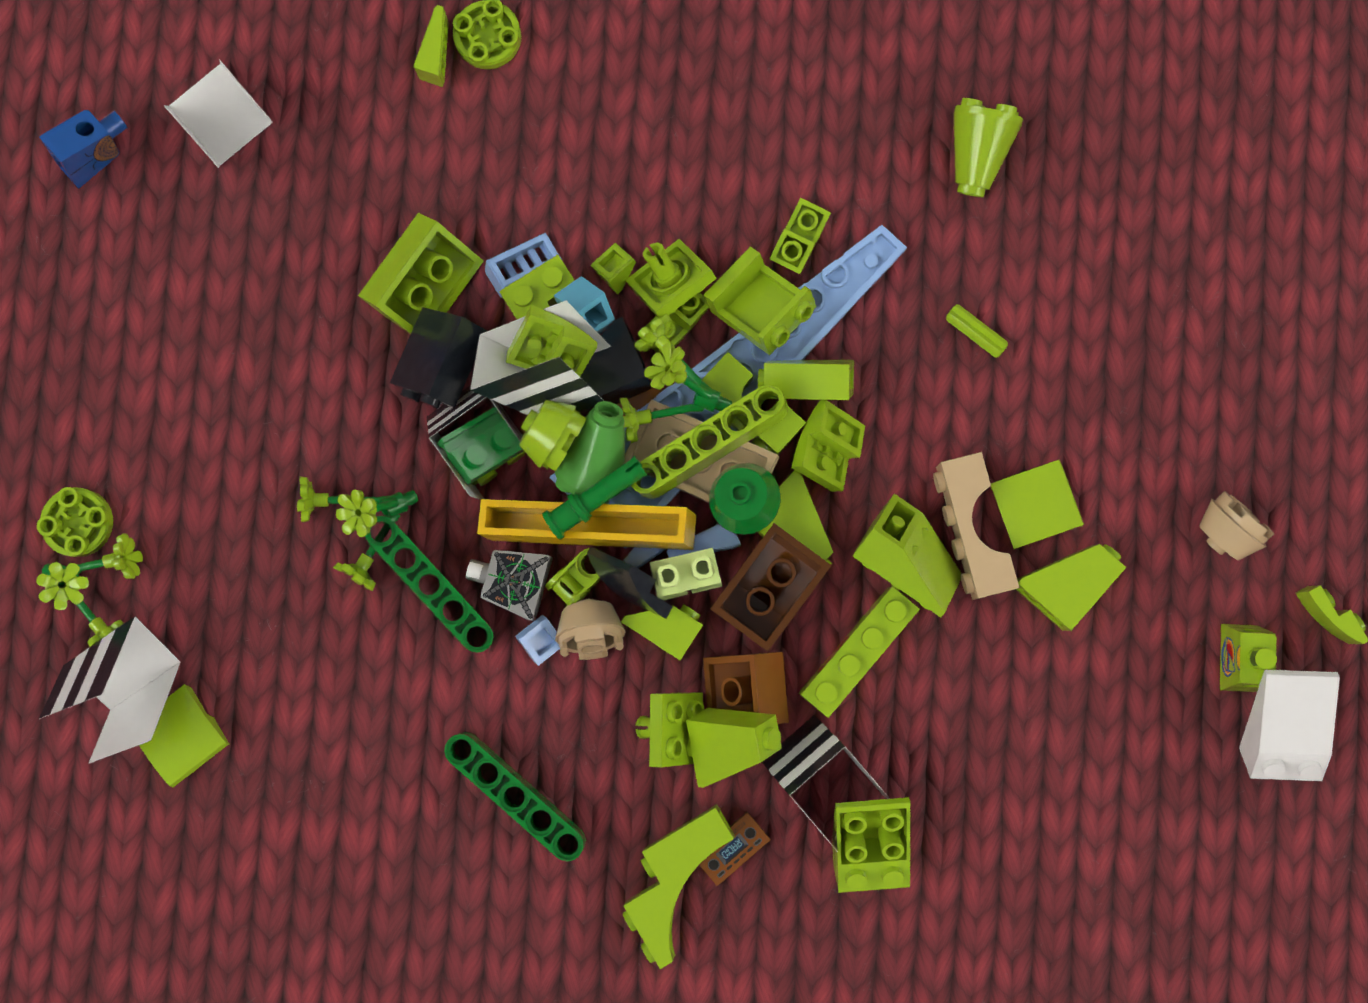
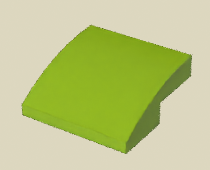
M531 305L507 351L506 363L527 369L560 357L580 377L597 349V342L565 319Z
M820 400L801 433L791 468L832 492L844 491L848 461L851 458H860L865 425L829 401Z
M1060 460L991 483L993 494L1014 549L1084 525Z
M184 684L167 697L152 740L139 746L164 781L173 788L229 745V742L215 718L206 713L193 689Z

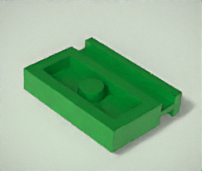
M496 407L442 437L437 444L445 450L448 460L467 486L523 452V449L519 446V439L507 422L500 416Z

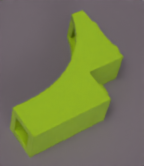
M717 804L644 848L642 853L645 858L641 859L642 865L649 877L653 878L656 876L658 882L631 897L623 905L626 910L623 912V917L632 932L636 930L639 932L644 941L641 944L643 953L650 963L656 962L659 969L672 963L675 956L672 939L673 914L683 885L702 861L735 838L729 823Z

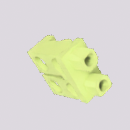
M713 548L650 562L651 575L656 579L654 583L656 596L663 601L688 595L687 591L692 590V594L722 587Z

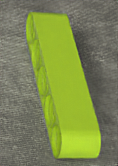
M774 385L760 386L640 462L643 466L642 468L647 473H655L656 481L654 485L643 489L641 487V478L632 484L631 487L647 499L658 498L779 423L788 412V404L782 391ZM769 397L779 399V404L773 411L766 412L761 410V405L765 399ZM736 417H747L748 423L743 430L734 431L731 429L732 421ZM706 436H717L715 447L710 450L701 449V442ZM678 454H685L687 457L685 465L680 469H672L671 461L673 457Z

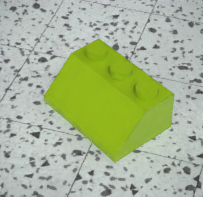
M418 213L358 296L386 318L411 334L422 307L447 313L481 266L483 260L439 222Z

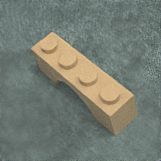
M982 452L941 462L936 466L937 472L933 473L937 492H943L946 506L942 507L946 525L953 528L955 539L951 541L952 549L956 560H961L965 573L961 574V582L965 593L971 594L972 600L1018 589L1019 584L1011 555L995 551L986 546L979 539L973 527L972 512L974 504L978 497L991 486Z

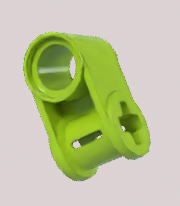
M590 548L581 551L545 585V588L547 590L552 589L566 603V606L583 600L601 580L597 573L590 574L584 567V561L588 556L587 552ZM563 583L573 592V594L563 585Z

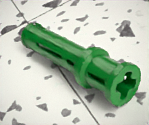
M633 456L628 462L582 493L578 494L575 492L574 494H569L567 501L551 512L548 510L544 511L542 516L551 531L561 540L565 537L566 531L581 521L588 522L590 517H592L591 512L648 474L642 468L643 466L639 460Z

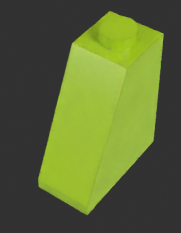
M854 360L767 361L764 363V369L758 370V387L774 385L782 391L785 399L849 400L854 392Z
M794 470L779 486L781 503L776 517L767 527L757 533L763 538L773 523H775L831 565L832 562L828 558L833 553L832 547L801 473Z
M1096 544L1017 578L1019 588L1016 590L1062 631H1072L1126 569V566L1119 561L1121 556L1112 547L1106 544L1104 546Z
M706 708L686 720L697 785L701 788L759 764L782 749L780 742L781 734L778 730L776 714Z

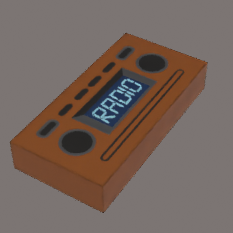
M748 811L730 826L735 838L710 854L699 864L716 886L722 883L771 840Z

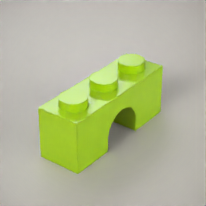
M727 352L702 381L712 389L721 392L720 396L731 400L733 404L742 398L743 391L753 381L754 375ZM779 401L770 410L766 412H770L776 409L779 404ZM788 406L785 418L756 436L751 443L779 455L804 428L806 422ZM745 416L736 417L732 421L731 426L737 431L743 430L747 426L748 418Z

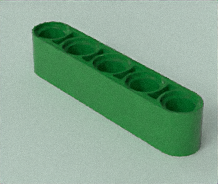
M376 516L377 522L375 525L386 524L390 527L392 534L387 541L376 542L371 537V529L374 527L372 526L370 527V533L365 536L369 545L465 649L476 653L488 649L493 641V631L485 620L393 520L385 516ZM403 549L410 550L415 555L414 565L407 569L397 566L394 559L397 552ZM425 575L434 576L439 582L438 591L432 595H426L419 589V580ZM448 601H456L462 606V616L456 621H450L443 615V607ZM475 626L481 627L486 633V640L479 647H473L467 641L468 631Z
M463 732L448 739L444 750L447 760L554 856L562 861H572L580 856L585 847L586 838L581 828L474 734ZM459 739L466 740L471 746V754L466 759L459 757L455 752V744ZM484 763H491L497 768L498 777L495 781H486L482 777L481 767ZM514 786L522 789L525 796L522 804L515 805L508 800L507 791L509 787ZM544 810L551 816V825L549 827L540 828L536 826L533 820V815L536 811ZM564 834L575 836L578 841V848L571 852L564 850L560 846V837Z

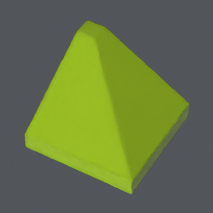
M614 243L590 266L618 295L626 283L625 280L630 276L636 261L618 244Z

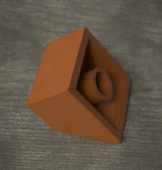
M783 652L703 658L707 708L776 714L777 724L789 723Z

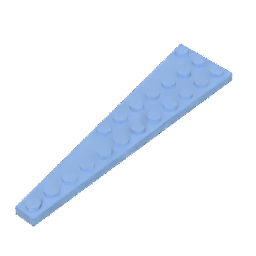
M883 225L879 226L846 251L843 256L834 260L822 272L799 287L800 290L804 286L811 290L817 307L814 309L811 317L807 321L800 323L790 334L789 339L783 346L777 347L769 356L738 333L693 367L692 370L702 380L719 360L729 352L754 375L753 381L742 393L743 398L758 388V370L764 369L765 362L803 360L906 251L907 247ZM675 382L659 393L653 400L672 408L692 404L696 392L683 383L677 384ZM649 403L637 411L646 410ZM704 409L702 412H688L684 414L704 422L720 411L714 409L711 412ZM625 428V453H626V451H627V449H628V447H629L631 441L627 442V440H626V428ZM554 473L549 478L556 484L557 477ZM648 475L643 477L641 487L643 489L650 488L654 485L656 479ZM630 486L616 497L610 499L608 504L667 506L681 490L673 488L658 498L647 499Z

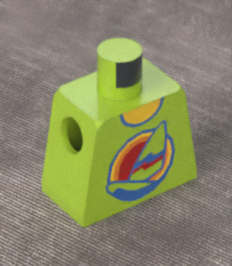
M1221 624L1220 690L1258 691L1264 670H1276L1277 638L1275 633L1256 625Z

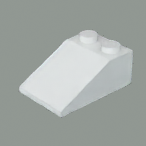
M1264 670L1239 747L1250 779L1323 780L1332 756L1340 680L1338 672Z

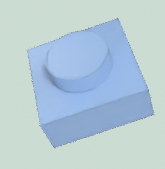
M541 615L515 636L533 662L538 666L560 649L559 644L555 641L557 631L544 615Z

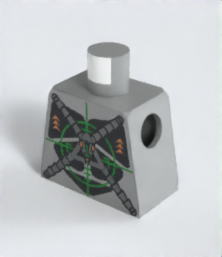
M494 550L490 563L474 559L470 560L466 579L484 584L481 592L482 599L527 620L535 621L553 557L544 554Z

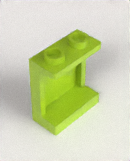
M751 246L704 294L711 313L769 356L777 347H781L787 342L790 334L800 323L807 321L817 307L809 288L804 286L800 290L767 267L763 262L761 254Z

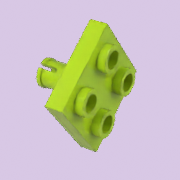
M678 239L666 249H664L661 243L650 244L655 253L654 256L646 247L643 251V257L648 263L625 281L658 318H662L665 314L670 315L674 313L680 306L697 293L703 291L706 286L717 278L713 271L689 247Z
M703 693L650 694V717L640 716L636 722V726L648 727L646 730L636 729V734L642 739L650 738L649 767L694 764L686 720L704 710Z

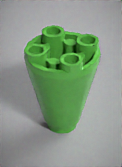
M602 401L598 402L590 410L580 433L573 440L566 452L567 455L555 471L557 477L556 487L560 491L573 494L577 492L580 494L625 464V421L623 410L618 405Z

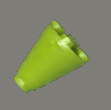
M962 98L961 105H956L954 109L955 183L959 184L957 193L984 198L985 190L990 189L1022 126L1023 118L1018 116L1019 112H1017V107L997 104L996 109L985 108L980 100Z

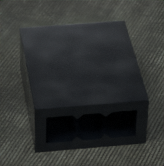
M422 307L390 383L402 389L401 396L414 402H422L436 409H439L441 404L455 408L476 360L479 336L487 332V330L462 316Z

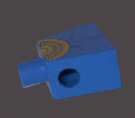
M83 110L43 133L39 138L56 164L79 189L119 155L120 152L113 138L128 127L115 111L98 121L89 110Z

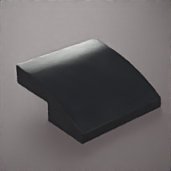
M590 547L587 554L592 566L601 580L614 593L624 600L667 619L673 606L650 593L656 579L629 563Z

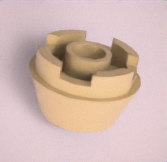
M1226 491L1216 500L1211 499L1199 525L1209 537L1206 542L1220 555L1227 552L1236 560L1243 559L1267 547L1265 543L1274 535L1273 531L1266 524H1260L1259 519L1252 514L1250 509Z
M585 599L568 605L563 609L555 641L559 644L560 654L563 657L568 656L569 652L579 653V660L607 657V650L615 647L617 650H622L624 646L623 636L626 632L611 603Z

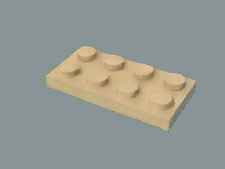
M652 399L647 407L651 412L671 408ZM683 413L653 419V423L640 425L637 431L638 441L630 443L625 453V463L632 459L633 456L641 462L703 422ZM706 436L701 442V449L710 450L715 447L717 436ZM747 442L675 488L709 503L712 484L722 471L735 464L751 463L765 468L772 474L779 456ZM678 454L673 457L671 468H682L686 463V455ZM647 473L648 476L656 479L655 473Z

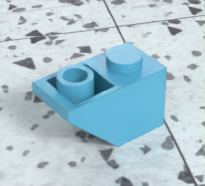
M582 276L554 295L557 304L567 300L599 334L603 333L615 319L605 293Z

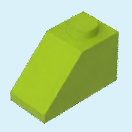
M685 604L680 609L673 606L667 619L646 611L624 616L621 621L678 660L682 659L703 624L698 622L701 615Z

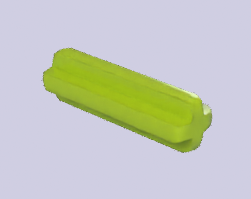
M959 304L953 306L947 314L946 320L993 357H999L1007 348L1008 342Z

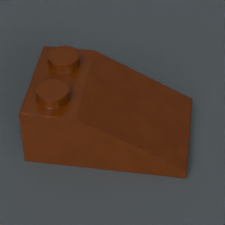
M773 523L715 601L711 610L763 649L769 651L832 565Z

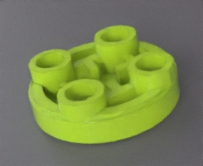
M500 0L474 2L464 8L453 19V39L458 53L467 63L476 68H499L511 61L519 50L521 44L519 22L515 14L502 4Z
M65 487L53 495L45 504L41 517L37 522V530L43 536L48 546L57 553L65 556L84 557L97 552L108 541L113 528V515L109 504L98 493L84 488Z

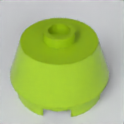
M545 400L538 412L531 409L521 426L526 432L519 446L538 468L543 466L546 469L550 468L556 471L567 455L566 452L586 421V417L575 410L576 406Z

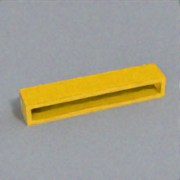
M481 499L477 534L491 541L694 550L696 514L687 507L603 504L591 512L592 517H590L588 522L581 521L566 531L565 537L559 540L547 525L542 513L546 510L551 512L564 502Z

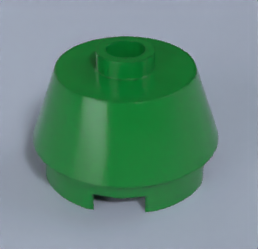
M751 463L735 464L722 471L713 482L709 494V505L715 520L723 528L736 534H752L767 527L776 517L781 503L780 488L774 476L765 468Z

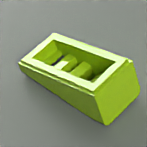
M437 5L432 13L414 63V68L420 80L443 87L445 82L449 22L444 7Z

